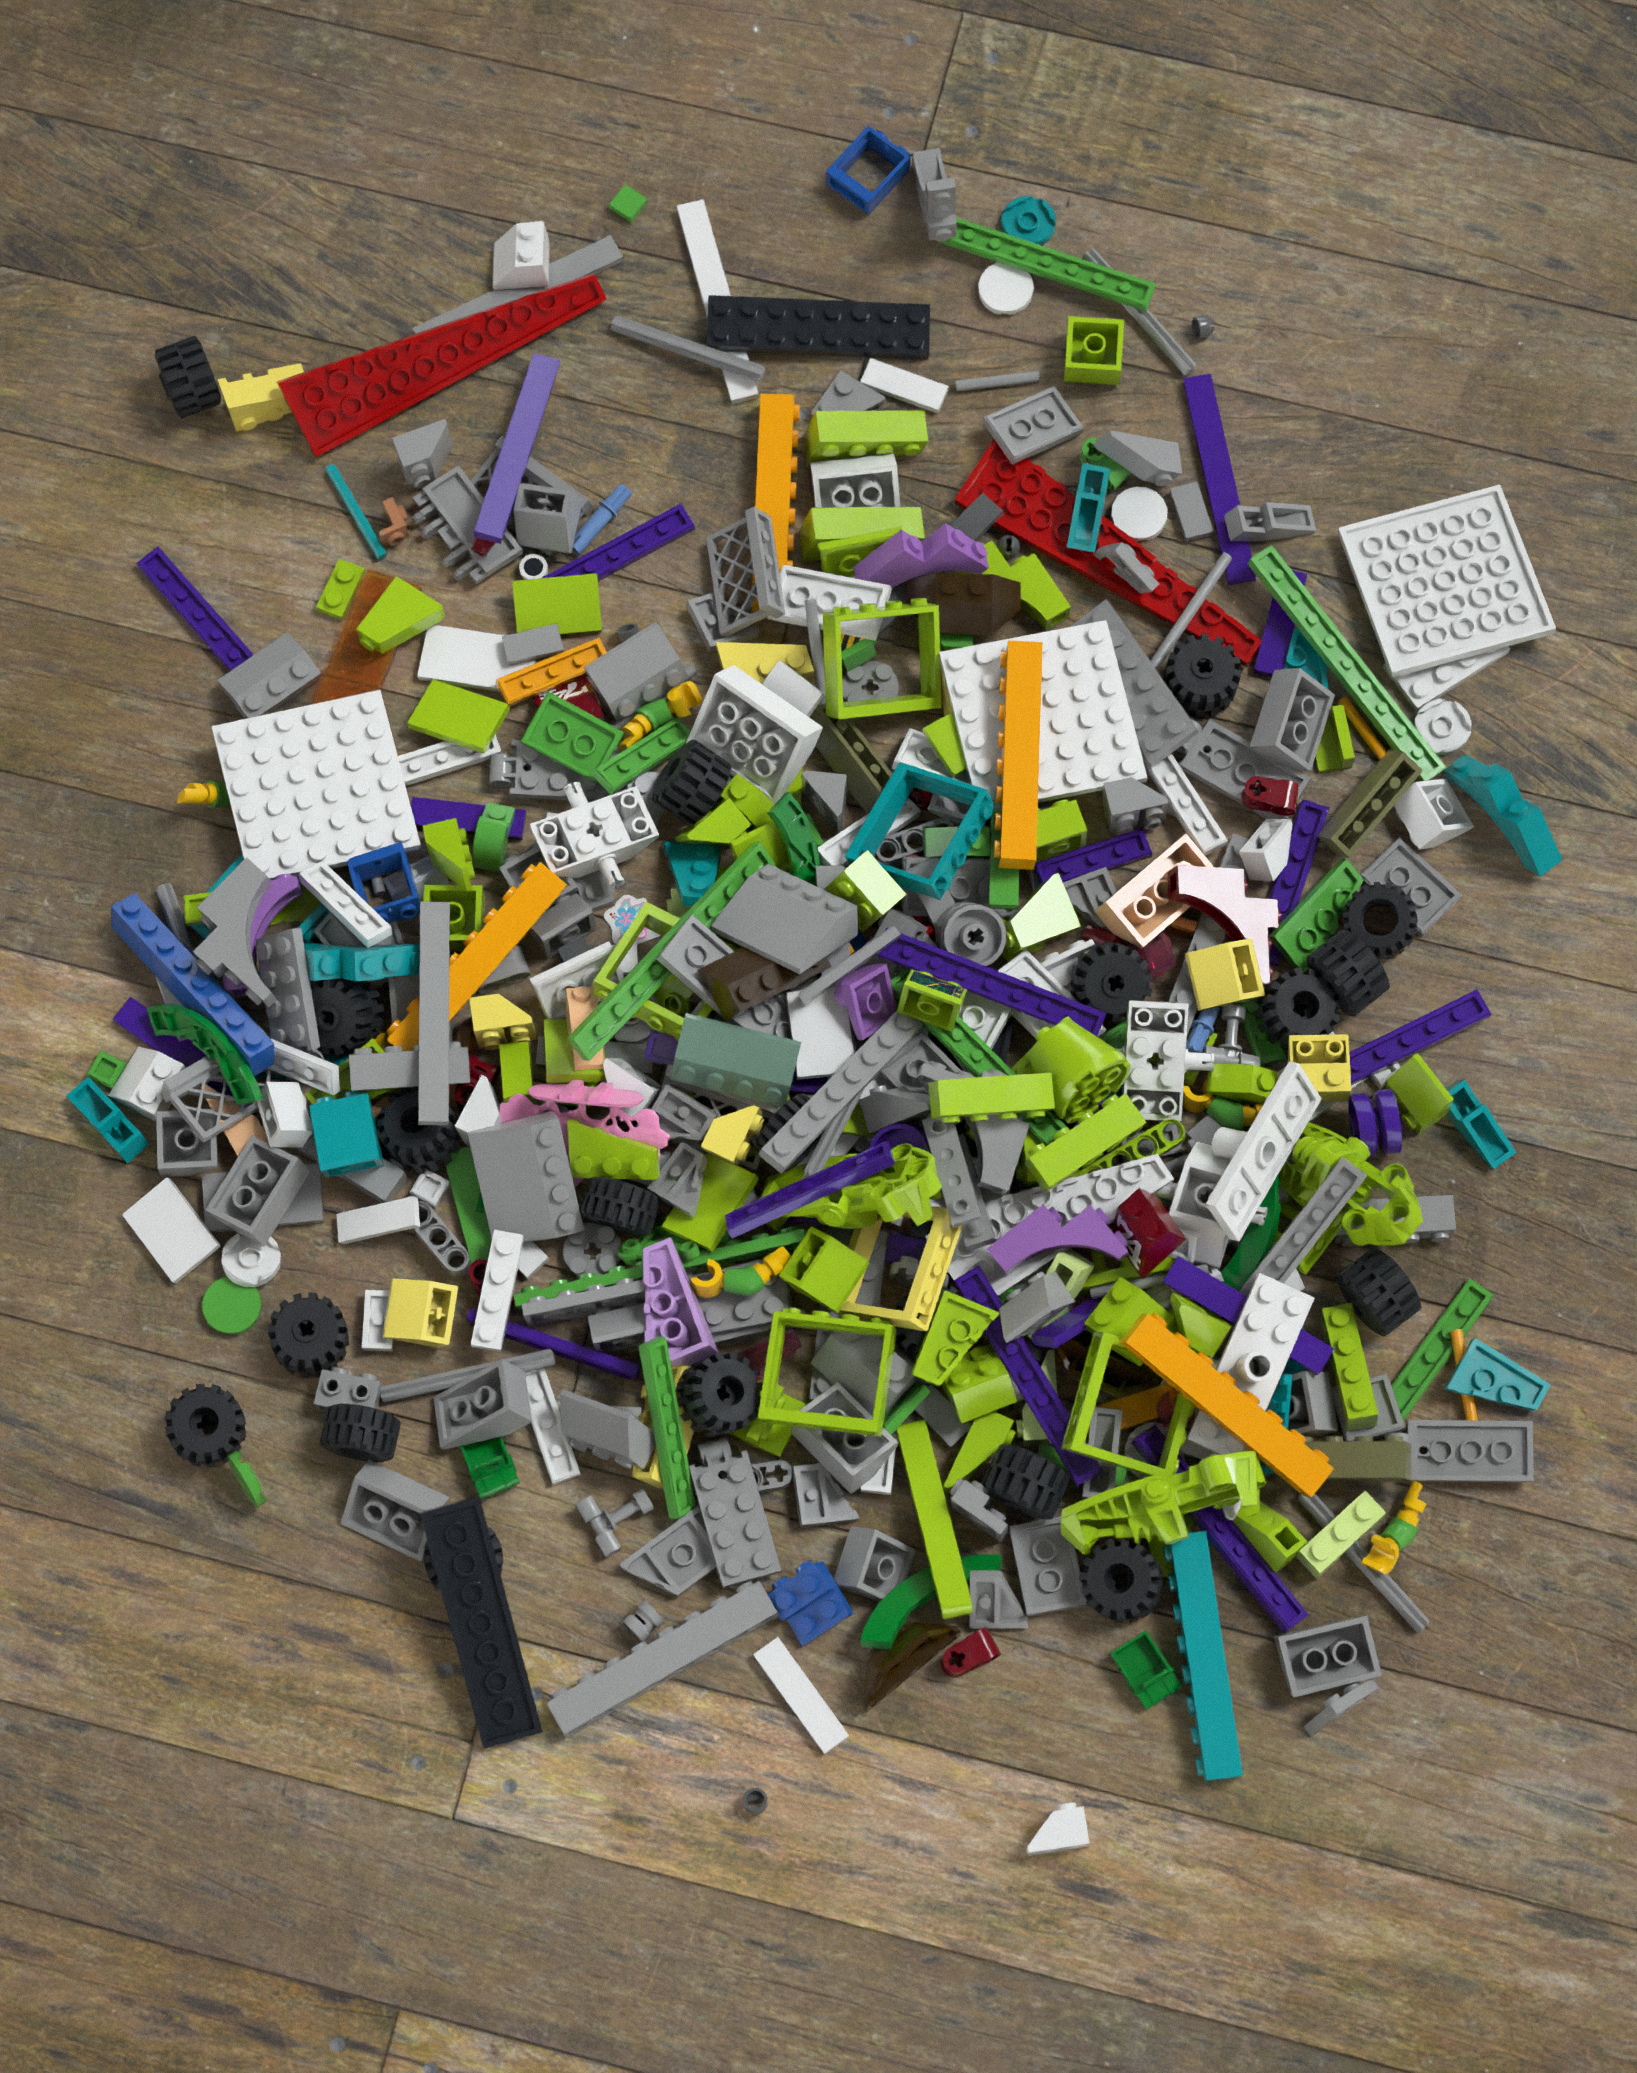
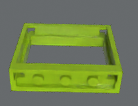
M927 598L911 599V604H902V601H886L885 606L876 607L874 603L859 604V609L850 610V606L833 607V612L822 613L826 716L839 720L942 708L939 658V605L927 603ZM918 614L921 694L843 702L841 622Z
M645 902L593 980V995L604 1000L618 985L610 979L644 927L664 937L680 918ZM722 940L734 952L739 950L734 945ZM647 1000L632 1016V1018L637 1017L647 1022L651 1028L657 1031H665L679 1042L684 1022L683 1017L650 1000ZM705 1003L698 1016L713 1020L717 1012Z
M783 1308V1312L774 1311L758 1419L763 1423L882 1437L896 1328L889 1324L888 1320H880V1318H872L871 1322L859 1321V1316L842 1314L840 1319L832 1318L830 1313L823 1311H812V1315L800 1314L801 1310L796 1308ZM786 1326L884 1337L872 1420L774 1408Z
M1094 1332L1061 1449L1145 1476L1160 1475L1166 1478L1175 1475L1179 1467V1459H1177L1179 1449L1184 1445L1187 1438V1430H1185L1187 1420L1192 1416L1195 1405L1180 1393H1178L1158 1467L1085 1444L1111 1347L1115 1346L1129 1351L1119 1342L1122 1337L1107 1332Z

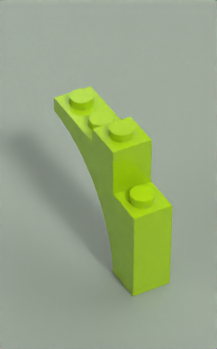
M992 540L984 545L987 550L989 568L982 574H994L1021 582L1020 610L1034 618L1045 631L1070 618L1071 606L1035 553L1028 557H1019L1010 567ZM954 571V572H953V573L977 574V573L965 572V571Z

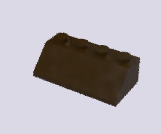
M743 947L697 971L725 1022L819 976L832 966L827 957H825L801 974H798Z

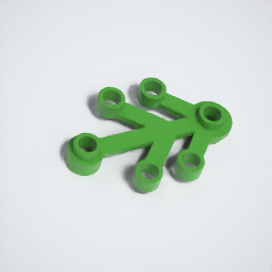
M660 1216L655 1219L650 1235L625 1241L618 1249V1255L625 1264L636 1265V1263L643 1261V1248L669 1237L672 1238L679 1256H682L685 1260H692L698 1257L700 1251L696 1242L686 1241L665 1231L662 1225L667 1217ZM726 1231L718 1245H722L732 1239L728 1231ZM665 1234L660 1239L655 1240L659 1235Z

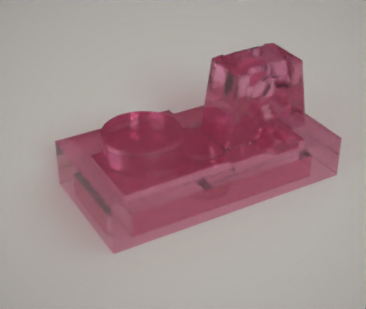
M793 1329L785 1332L782 1359L794 1355L796 1349L802 1347L799 1337ZM769 1340L738 1353L740 1358L745 1357L750 1360L748 1365L750 1369L755 1367L758 1369L760 1375L756 1376L757 1380L764 1378Z

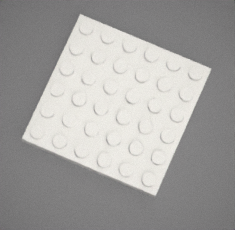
M1501 485L1338 528L1340 541L1391 678L1555 634L1556 626Z
M1106 620L939 652L941 669L954 714L970 784L988 791L995 804L993 812L999 811L1001 803H995L996 785L1001 786V776H996L997 758H1002V749L997 748L998 731H1003V722L998 721L999 704H1004V695L999 694L1000 677H1005V668H1000L1001 650H1006L1008 640L1043 642L1038 803L1103 790V783L1130 777L1141 783L1147 781L1144 762Z
M381 690L212 726L243 858L247 857L268 876L269 880H275V877L281 874L298 876L300 872L321 861H324L331 869L348 865L347 861L352 857L401 841L406 852L421 849Z

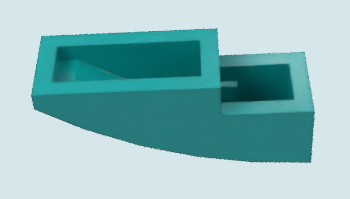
M1082 463L1067 548L1095 552L1111 468Z
M89 1077L66 1095L71 1103L127 1164L150 1145L142 1133Z
M1465 1079L1456 1080L1446 1087V1090L1454 1099L1447 1113L1448 1117L1491 1169L1496 1168L1517 1153L1487 1106L1480 1103Z

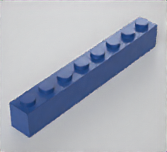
M135 893L111 906V928L184 1007L207 1018L231 1040L245 1059L254 1076L274 1065L273 1041L210 974L207 975L196 965L198 960Z

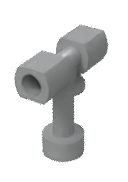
M1225 1005L1222 1007L1221 1019L1227 1022L1225 1044H1220L1219 1048L1205 1045L1201 1052L1214 1053V1062L1212 1063L1260 1066V1057L1242 1053V1047L1237 1045L1238 1024L1245 1021L1246 1009L1239 1005Z
M643 1488L632 1493L634 1500L610 1514L606 1509L600 1511L592 1496L576 1504L586 1525L590 1523L597 1535L595 1540L605 1558L622 1550L613 1532L618 1530L615 1524L639 1510L646 1514L654 1509Z

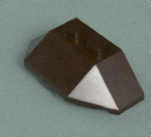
M933 573L907 580L906 604H911V599L927 598V603L939 605L940 634L991 636L1020 612L1021 582L994 574ZM913 614L919 620L918 614Z
M1084 1330L1059 1347L1053 1348L1064 1374L1079 1381L1081 1380L1093 1337L1090 1332ZM1111 1349L1100 1390L1116 1397L1124 1398L1160 1386L1163 1378L1145 1363L1139 1367Z
M913 1622L908 1627L905 1623L899 1630L892 1649L873 1648L868 1653L871 1658L867 1660L863 1709L866 1712L871 1710L960 1637L961 1630L958 1626Z

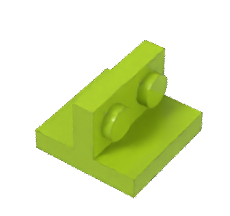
M777 1386L774 1408L799 1411L806 1406V1403L784 1394V1387ZM757 1417L755 1420L750 1421V1425L728 1433V1435L780 1459L792 1436V1426L763 1423Z

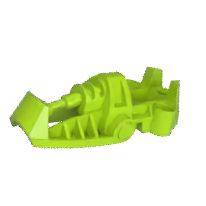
M1310 1122L1307 1123L1292 1149V1158L1295 1164L1293 1165L1285 1161L1278 1173L1280 1187L1303 1208L1343 1156L1367 1174L1363 1181L1365 1184L1376 1191L1381 1189L1390 1200L1381 1211L1372 1206L1366 1210L1351 1199L1347 1201L1339 1214L1342 1217L1343 1227L1351 1242L1358 1246L1366 1244L1378 1246L1404 1244L1423 1222L1422 1211L1418 1199L1413 1192L1414 1186L1406 1168L1400 1164H1391L1385 1167L1383 1171H1380L1366 1162L1371 1154L1368 1146L1363 1141L1353 1137H1349L1347 1140L1326 1128ZM1361 1183L1351 1198L1363 1205L1364 1202L1368 1203L1370 1201V1195L1373 1191ZM1405 1217L1402 1221L1396 1222L1399 1218ZM1358 1225H1363L1362 1227L1355 1229V1227H1357Z
M909 1143L900 1144L892 1149L895 1160L894 1165L766 1224L779 1232L789 1217L817 1218L822 1225L854 1229L875 1225L878 1210L882 1220L885 1222L895 1221L902 1217L905 1212H908L915 1224L919 1226L933 1217L930 1199L942 1198L940 1191L942 1184L937 1175L934 1156L928 1151L912 1147ZM857 1154L830 1157L823 1170ZM807 1163L796 1166L787 1172H779L766 1177L761 1198L806 1178L803 1172Z
M1244 1451L1210 1456L1201 1460L1199 1464L1189 1467L1188 1471L1166 1478L1160 1475L1149 1476L1084 1499L1062 1509L1061 1534L1082 1554L1086 1555L1091 1552L1090 1548L1101 1537L1116 1536L1117 1539L1134 1537L1136 1544H1139L1141 1538L1146 1537L1147 1541L1151 1542L1153 1536H1158L1159 1541H1164L1166 1545L1188 1539L1189 1535L1183 1515L1212 1505L1215 1509H1222L1223 1505L1232 1506L1241 1500L1246 1516L1249 1519L1260 1512L1259 1488L1266 1485L1258 1455L1255 1451Z

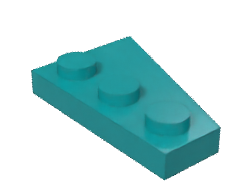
M1472 1338L1444 1390L1536 1411L1551 1384L1477 1338Z

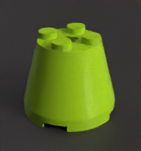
M1065 1017L1051 1029L1048 1026L1042 1028L1035 1036L1037 1042L1026 1054V1058L1029 1060L1035 1074L1052 1073L1055 1109L1053 1110L1059 1118L1064 1119L1067 1123L1077 1122V1119L1090 1110L1092 1112L1098 1110V1103L1103 1101L1111 1090L1116 1093L1126 1081L1131 1070V1064L1120 1051L1075 1023L1070 1017Z

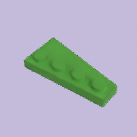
M1340 859L1282 921L1278 928L1269 935L1271 941L1293 969L1302 968V972L1308 970L1307 956L1328 940L1330 934L1335 933L1339 926L1337 922L1343 911L1346 910L1345 905L1347 901L1352 899V894L1359 890L1364 881L1348 859Z

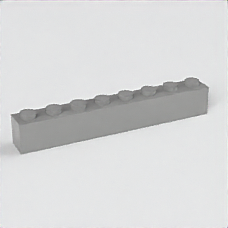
M752 1581L742 1584L736 1589L737 1594L726 1599L725 1596L716 1599L710 1603L711 1609L702 1614L696 1611L683 1619V1625L676 1629L670 1626L656 1635L658 1639L647 1645L646 1641L641 1642L630 1649L631 1654L622 1660L620 1657H615L603 1665L605 1669L595 1675L593 1672H589L577 1680L578 1685L567 1690L566 1687H563L550 1695L552 1700L546 1703L566 1739L776 1619L778 1612L760 1581L754 1584Z

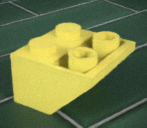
M1252 938L1185 953L1198 1011L1246 1002L1265 995Z
M500 994L469 998L473 1029L479 1048L496 1050L499 1049L500 1044L524 1041L530 1043V1040H537L532 1017Z
M1348 1034L1289 1035L1288 1062L1300 1064L1320 1095V1102L1348 1101L1351 1094Z
M752 1105L714 1119L701 1147L706 1152L736 1166L739 1165L740 1161L745 1163L752 1149V1146L749 1144L753 1134L758 1136L765 1122V1119L762 1117L763 1112L759 1107Z
M391 1279L382 1337L436 1348L449 1345L458 1286L426 1280Z

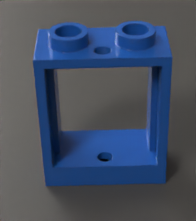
M868 125L826 171V184L869 216L911 170V156L904 147L896 146L890 142L882 131H875ZM869 147L895 166L893 171L873 193L846 173Z
M402 841L352 857L347 861L355 892L368 905L362 881L403 868L410 896L372 909L388 924L402 919H410L420 914L421 900Z

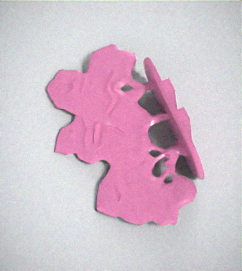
M573 1079L569 1084H539L529 1088L528 1093L535 1099L546 1101L541 1106L533 1104L526 1096L519 1093L511 1097L507 1103L502 1102L500 1104L502 1123L541 1114L544 1110H548V1112L554 1111L559 1118L569 1166L567 1121L570 1118L580 1121V1124L592 1128L596 1126L605 1129L606 1133L621 1138L625 1136L657 1147L659 1160L660 1149L668 1145L670 1135L660 1129L659 1116L653 1110L644 1109L638 1111L633 1117L624 1113L620 1108L637 1106L643 1102L644 1096L635 1091L613 1089V1083L601 1082L597 1087L584 1086V1080ZM555 1102L578 1104V1108L562 1113ZM586 1105L610 1107V1114L602 1120L591 1119L586 1114ZM616 1116H619V1121H626L629 1127L628 1132H624L619 1128ZM612 1118L613 1124L607 1126L606 1122L608 1121V1119ZM631 1120L637 1121L638 1126L634 1128ZM572 1178L574 1188L583 1180V1178Z

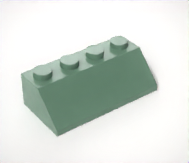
M686 1013L670 1079L782 1107L787 1102L801 1042Z

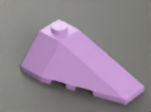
M669 1237L643 1248L644 1314H646L645 1342L657 1336L666 1337L671 1367L691 1365L717 1354L718 1351L672 1238Z

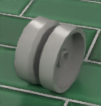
M961 902L947 908L939 917L935 928V942L940 949L987 966L1002 954L1006 943V928L1001 917L991 908L973 902ZM969 931L973 932L972 938L967 936Z

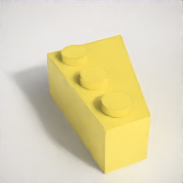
M301 363L267 370L268 375L254 378L251 373L242 375L243 380L227 382L226 378L217 379L236 432L251 430L257 424L268 420L276 421L282 418L283 415L291 413L276 381L304 372Z
M716 642L717 657L721 670L735 665L762 684L780 660L811 684L814 683V669L806 645Z

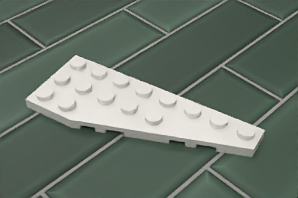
M1156 1154L1126 1162L1122 1165L1068 1178L1046 1193L1038 1186L1030 1190L985 1201L997 1241L1042 1204L1047 1209H1050L1052 1206L1064 1220L1060 1223L1061 1227L1089 1205L1094 1210L1100 1207L1110 1219V1222L1115 1219L1117 1207L1138 1188L1154 1194L1174 1181V1178L1161 1158ZM960 1231L948 1272L953 1280L979 1265L999 1297L1052 1262L1058 1253L1071 1248L1055 1249L1039 1254L1027 1260L1007 1275L987 1250L992 1244L968 1251Z

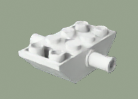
M573 782L575 788H572L570 783L564 787L563 791L572 809L529 824L549 870L560 877L579 878L600 870L609 890L614 889V883L618 888L625 881L616 864L633 858L659 837L654 822L637 786L593 802H588L580 782Z
M1129 1000L1124 1046H1122V1049H1117L1131 1064L1130 1073L1122 1085V1095L1126 1093L1145 1120L1176 1119L1182 1121L1184 1073L1187 1070L1210 1072L1214 1070V1064L1212 1063L1214 1062V1053L1188 1052V1049H1186L1188 1003ZM1153 1053H1157L1159 1058H1161V1061L1157 1062L1156 1065H1151L1147 1061V1058H1152Z
M1196 1142L1185 1161L1178 1183L1171 1182L1154 1193V1195L1172 1201L1169 1214L1179 1228L1199 1232L1194 1261L1220 1268L1229 1238L1205 1205L1206 1203H1202V1201H1206L1213 1192L1231 1159L1216 1156L1213 1153L1212 1145ZM1259 1206L1251 1222L1263 1226L1265 1222L1263 1219L1266 1218L1268 1208Z

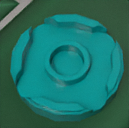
M1032 196L1015 198L1007 204L1002 214L1001 229L1003 233L1043 246L1050 241L1055 232L1056 216L1053 208L1041 198L1039 200L1032 198Z

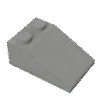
M922 1032L912 1039L880 1073L892 1089L903 1088L929 1095L928 1084L916 1079L919 1068L923 1063L928 1064L929 1061L938 1062L946 1066L945 1070L953 1073L961 1070ZM931 1113L916 1120L923 1126L922 1120L930 1118Z
M503 1359L433 1397L440 1448L443 1450L509 1435L532 1422L525 1371Z

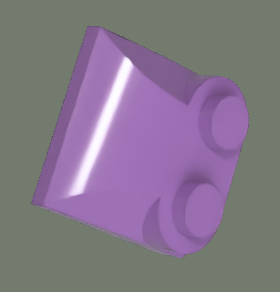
M876 963L861 967L840 979L836 984L834 990L836 1002L839 1006L847 1008L858 1040H864L874 1034L897 1011L887 963Z

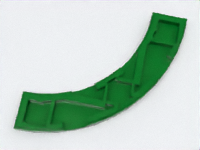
M787 792L784 793L767 814L777 826L784 840L790 863V874L816 886L815 868L820 866L817 843L813 839L805 813L791 793Z
M160 1004L146 1008L156 1036L172 1035L179 1038L186 1037L192 1040V1044L203 1051L209 1058L213 1057L218 1062L220 1072L228 1083L238 1105L263 1099L258 1083L245 1059L231 1040L215 1024L199 1013L179 1005Z
M1277 1175L1260 1204L1261 1207L1268 1208L1266 1218L1263 1219L1265 1220L1263 1226L1252 1222L1249 1223L1236 1253L1221 1272L1224 1279L1222 1282L1237 1291L1242 1288L1272 1249L1281 1210V1204L1278 1203L1279 1175Z
M1001 1554L960 1557L967 1586H970V1570H1001ZM930 1567L921 1570L900 1583L877 1605L864 1627L860 1639L861 1647L892 1649L894 1640L910 1612L937 1597Z

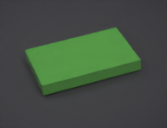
M548 691L526 730L521 743L597 784L598 781L592 776L594 769L610 760L624 732Z

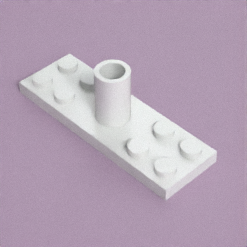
M1288 1062L1248 1132L1221 1127L1213 1136V1153L1216 1156L1231 1159V1161L1224 1170L1213 1192L1209 1195L1205 1205L1231 1240L1240 1241L1321 1101L1320 1095L1299 1063Z
M1258 1273L1216 1370L1219 1373L1225 1371L1237 1381L1235 1386L1243 1393L1247 1390L1260 1400L1258 1405L1266 1411L1314 1297ZM1251 1359L1256 1360L1259 1364L1260 1370L1258 1375H1253L1249 1370ZM1198 1409L1187 1434V1440L1221 1455L1248 1451V1449Z

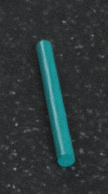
M335 464L327 466L325 468L326 473L377 560H383L387 557V553Z

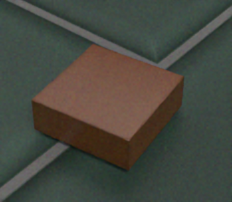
M1179 916L1165 928V931L1187 939H1193L1197 922Z

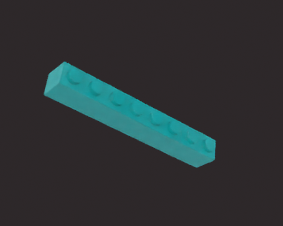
M1206 1531L1188 1533V1539L1169 1545L1163 1544L1165 1561L1172 1563L1173 1574H1168L1170 1592H1176L1177 1604L1172 1605L1175 1623L1180 1622L1182 1634L1177 1635L1179 1653H1185L1186 1665H1182L1183 1682L1190 1685L1191 1696H1186L1188 1714H1194L1195 1726L1191 1727V1737L1193 1745H1198L1200 1757L1195 1758L1197 1775H1203L1204 1782L1240 1778L1243 1776L1207 1534Z

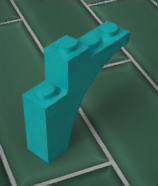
M1467 754L1456 759L1451 766L1444 770L1447 779L1469 794L1493 819L1511 843L1526 869L1541 877L1563 860L1540 808L1522 798L1509 770L1496 763L1487 766Z
M420 943L376 945L369 948L366 946L304 944L309 980L318 981L342 978L357 982L383 979V977L419 974Z

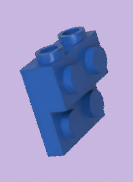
M811 1560L802 1563L795 1569L797 1575L791 1579L785 1576L771 1585L774 1590L767 1594L781 1620L788 1621L802 1646L810 1644L854 1614L824 1561L812 1564Z

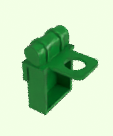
M502 1436L460 1446L469 1468L468 1472L474 1487L477 1488L481 1500L489 1496L493 1497L496 1493L506 1489L510 1490L513 1486L520 1484L516 1474V1467L511 1455L508 1454Z
M1146 1630L1112 1651L1109 1655L1126 1680L1127 1687L1135 1698L1138 1697L1145 1710L1158 1705L1159 1701L1175 1694V1691L1182 1687L1173 1673L1174 1669L1170 1667Z

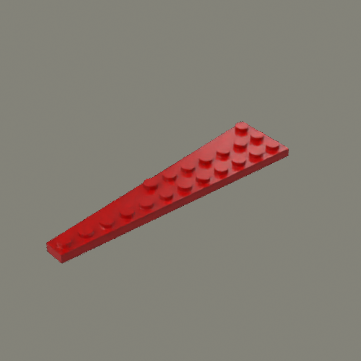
M592 273L276 381L314 456L318 457L607 300L596 275Z
M994 439L954 499V504L966 510L984 493L1003 510V515L993 526L1011 536H1015L1023 543L1174 626L1197 592V589L1181 580L1178 574L1171 568L1167 569L1158 562L1153 554L1103 515L1095 552L1101 546L1120 542L1129 545L1135 551V557L1139 562L1148 566L1155 574L1154 578L1159 585L1152 592L1139 593L1126 580L1114 572L1116 565L1107 557H1103L1100 561L1094 555L1095 552L1067 548L1076 496L1069 492L1068 488L1060 481L1057 482L1046 474V470L1041 466H1036L1027 458L1012 465ZM1207 599L1204 600L1184 630V633L1190 636L1194 635L1197 640H1200L1201 634H1209V640L1215 641L1217 636L1224 639L1222 646L1227 647L1230 644L1235 649L1233 657L1239 656L1241 664L1245 667L1249 665L1262 643L1260 638L1232 616L1227 615L1218 605L1209 602Z

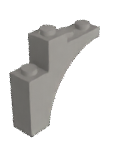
M940 148L913 152V172L923 224H926L929 241H946L951 237H956L954 177H946Z
M246 857L197 907L203 915L200 920L213 932L193 953L198 958L196 965L204 973L209 975L212 972L218 978L225 973V976L236 986L242 983L248 989L245 994L256 1005L262 1002L269 1008L276 1001V998L263 984L255 968L251 952V929L257 907L272 883L268 876Z
M929 1061L928 1064L923 1063L920 1066L916 1079L928 1084L936 1080L974 1078V1076L964 1071L953 1073L945 1070V1065ZM989 1069L988 1072L983 1071L979 1077L1006 1076V1074ZM1018 1114L1017 1118L999 1120V1115H988V1120L971 1122L970 1116L965 1117L973 1133L978 1153L976 1186L1002 1195L1006 1194L1009 1191L1030 1123L1024 1122L1023 1117Z

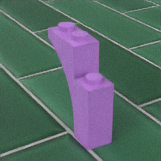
M945 523L922 542L916 536H911L900 530L854 566L855 579L890 585L892 589L909 579L929 573L965 571L982 574L989 567L987 550L984 545L972 540L961 530L954 529Z
M281 874L276 876L275 880H270L272 885L268 888L257 907L251 929V952L255 968L257 966L255 940L264 936L271 921L287 904L303 895L301 883L297 876ZM225 973L223 974L224 989L232 998L247 996L245 992L248 989L242 983L236 986L225 976Z
M1042 1204L988 1247L987 1250L1008 1275L1027 1260L1047 1251L1061 1248L1092 1249L1107 1254L1120 1262L1129 1255L1126 1247L1130 1244L1119 1231L1113 1233L1107 1226L1110 1219L1100 1207L1094 1210L1089 1205L1061 1227L1060 1223L1064 1220L1052 1206L1050 1209H1047Z

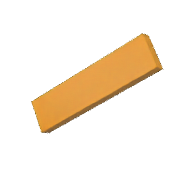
M596 638L496 679V685L505 703L510 707L586 676L587 673L584 667L607 652L600 638Z

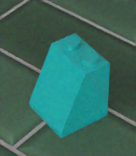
M362 1090L347 1092L344 1094L345 1098L333 1100V1096L318 1098L315 1100L316 1104L309 1105L320 1171L326 1178L384 1166L371 1099L368 1093L362 1094Z

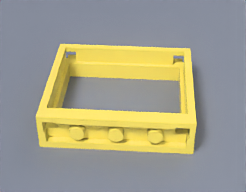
M931 1206L933 1217L929 1220L933 1221L904 1311L855 1304L865 1275L864 1272L837 1314L842 1316V1314L851 1313L859 1316V1321L871 1322L872 1318H880V1320H888L889 1324L895 1327L927 1332L962 1225L953 1228L948 1209ZM878 1210L875 1225L855 1228L848 1247L868 1262L883 1221ZM905 1212L904 1215L902 1216V1217L911 1218V1216L908 1214V1212Z

